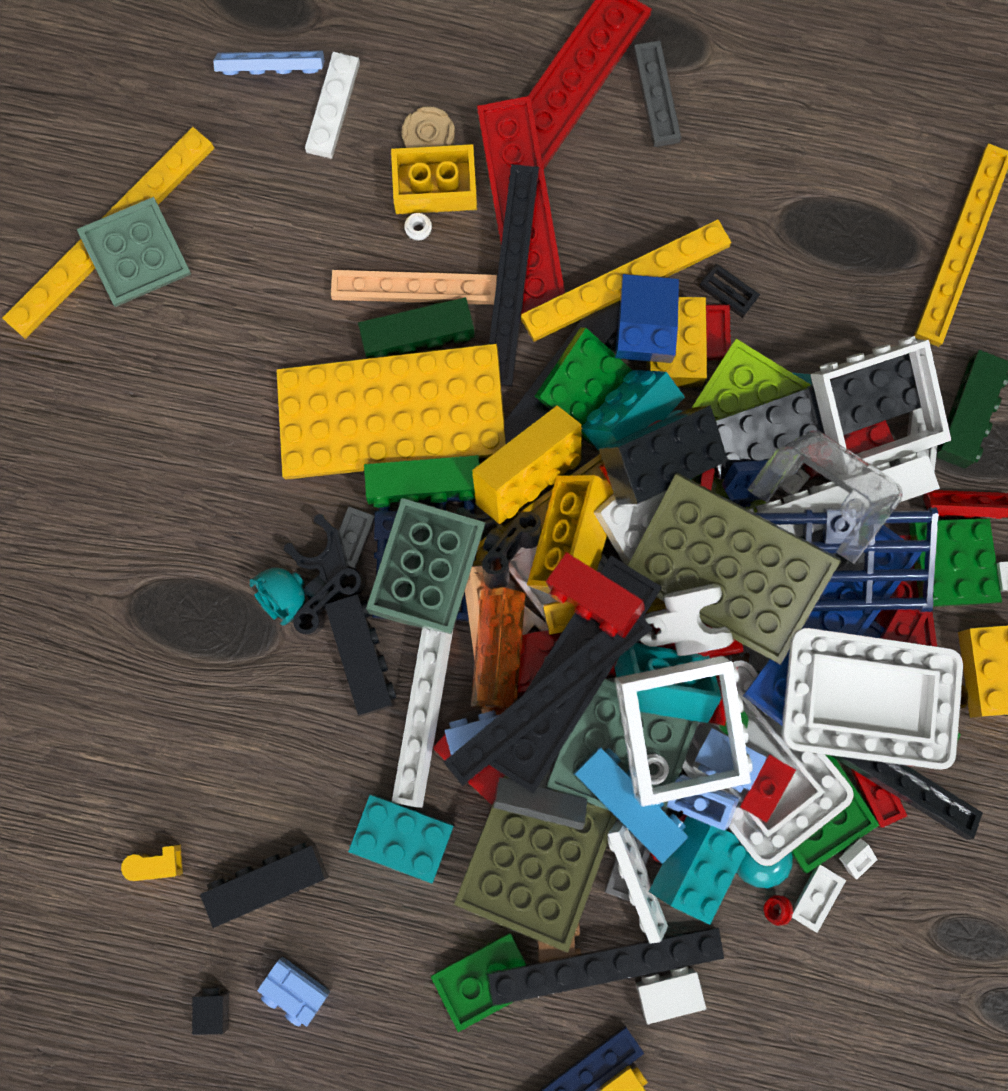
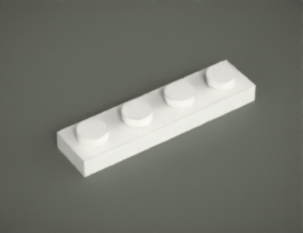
M333 52L305 146L306 153L333 158L360 65L358 57Z
M616 821L608 833L609 847L615 852L619 862V873L625 879L629 888V899L639 914V924L642 932L646 933L649 943L661 942L668 928L667 922L657 897L648 892L652 883L633 834L620 821Z

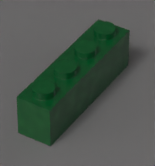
M466 297L358 322L367 359L413 354L418 350L426 348L430 351L442 348L444 344L452 342L454 344H463L474 337V326Z
M978 350L969 358L947 418L951 441L937 445L936 458L964 469L979 461L983 453V447H981L982 440L988 436L993 425L990 422L992 413L997 411L1002 400L999 397L1001 388H1004L1008 383V360L982 350Z

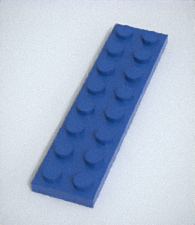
M876 523L875 541L904 540L882 523ZM866 529L861 534L864 538H866ZM922 552L874 553L873 570L911 569ZM901 581L873 582L872 598H890ZM828 582L819 599H862L863 582ZM862 610L811 611L802 629L811 628L863 636L881 610H871L870 613H863ZM790 649L781 665L769 659L743 694V697L781 726H783Z

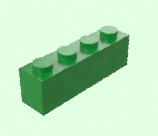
M479 456L364 464L368 504H373L374 507L382 508L390 506L391 502H401V498L419 503V500L428 499L432 503H442L448 501L447 498L459 497V500L462 501L475 499L472 470L479 465Z

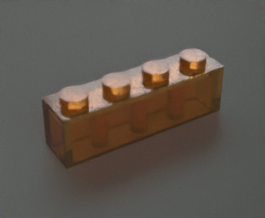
M505 587L481 591L471 707L490 711L507 710L517 701L526 593Z

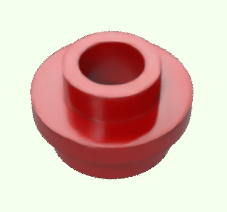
M774 895L766 901L764 915L772 924L783 926L792 919L793 907L787 897Z

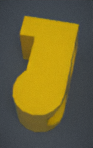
M181 845L162 847L163 855L149 856L145 853H138L128 856L124 859L121 866L123 876L130 881H140L182 875Z

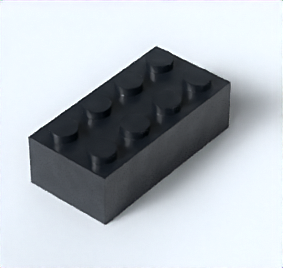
M711 405L686 409L599 449L618 505L639 504L668 490L676 473L691 479L729 461Z

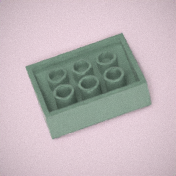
M401 498L366 607L368 613L395 622L452 634L485 522Z

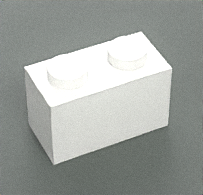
M688 966L671 969V974L660 977L659 973L647 974L641 977L642 981L635 983L643 1016L647 1024L706 1010L699 978L693 968L688 969Z

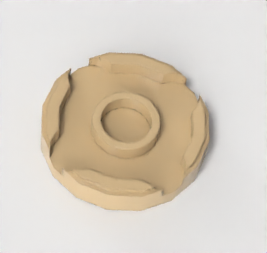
M422 107L417 109V112L410 113L406 117L402 125V140L406 148L453 146L455 126L443 110L435 107Z

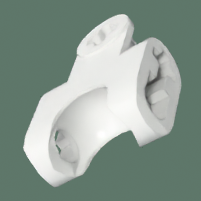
M710 584L663 596L666 609L652 611L644 617L649 625L653 623L655 628L660 627L658 634L651 630L640 641L650 647L675 643L677 655L679 656L727 647L733 642L731 631L726 627H707L699 617V611L704 606L716 603L722 595L721 587L717 584Z

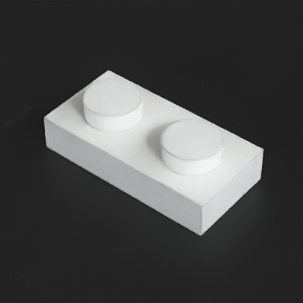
M822 865L817 866L793 907L792 918L818 933L846 880Z

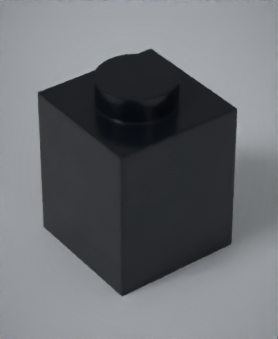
M219 986L203 987L202 992H198L193 996L192 1035L223 1034L229 1029V991H220Z

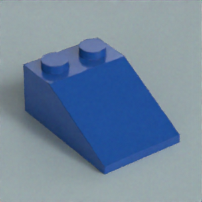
M622 275L615 358L672 363L676 355L679 279Z

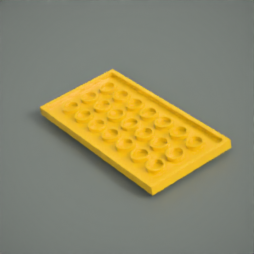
M497 344L277 369L282 477L285 480L364 471V464L478 455L479 459L489 458L506 445Z

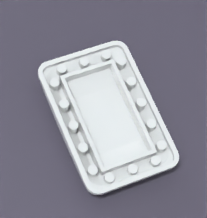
M811 628L801 629L792 636L790 644L782 739L787 747L797 751L933 769H947L952 766L956 758L963 673L962 658L956 651L947 648Z
M741 660L735 661L732 664L738 667L739 681L735 682L736 691L741 696L743 710L748 716V727L746 729L748 741L745 742V746L765 757H768L769 754L796 769V772L767 823L740 808L748 790L743 788L741 793L732 788L720 790L740 797L729 826L731 831L755 861L764 866H771L848 807L853 799V790L825 754L797 751L787 747L782 739V726L743 697V694L757 677L758 673L749 663ZM698 722L682 767L690 778L708 776L698 770L700 764L695 762V759L712 728L724 734L719 725Z

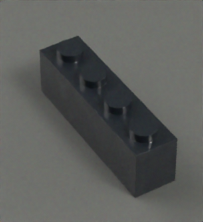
M357 594L325 604V608L358 716L363 717L393 707L392 700L396 699L397 696L393 683H387L384 672L388 671L384 654L378 655L375 646L380 641L376 628H370L367 617L372 616L366 609L368 602L367 600L362 601Z
M304 842L290 848L291 855L280 859L279 854L262 860L264 866L253 871L252 867L249 866L235 872L236 879L225 883L224 878L207 884L208 891L201 893L200 896L212 928L327 879L328 874L316 844L308 847L307 843Z

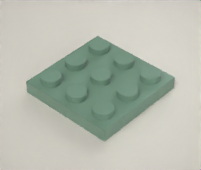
M154 197L76 229L114 307L191 275Z

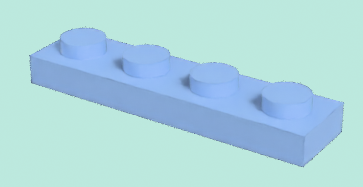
M324 52L217 53L213 61L215 71H223L225 75L238 74L239 71H249L250 74H263L265 70H276L278 74L291 73L292 70L316 73L318 69L323 67Z

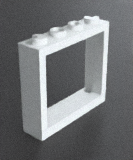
M915 336L906 337L898 340L899 345L890 347L889 344L878 346L872 349V354L864 356V353L854 354L846 357L847 362L839 365L837 362L827 363L820 366L821 371L810 374L834 473L849 476L951 441L929 340H916ZM909 353L926 430L848 457L830 379Z
M720 656L615 678L634 797L642 807L751 783L749 772H752L753 769L752 761L745 750L748 734L745 725L741 724L740 713L743 712V702L741 696L737 694L735 682L739 681L738 671L735 664H732L725 657ZM719 674L734 770L652 787L636 691Z

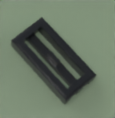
M717 263L699 285V288L723 305H730V310L741 318H744L760 296L758 292ZM717 274L726 282H728L736 289L741 291L743 294L748 296L750 300L748 301L747 299L742 297L740 294L735 292L733 288H731L728 285H725L723 282L714 277V275Z

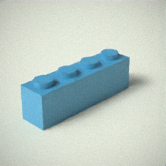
M598 747L573 773L663 864L688 838L683 832L686 826L674 814L668 817L661 809L664 806L663 802L642 807L634 797L630 770L625 773L617 765L621 760L610 748L604 751Z

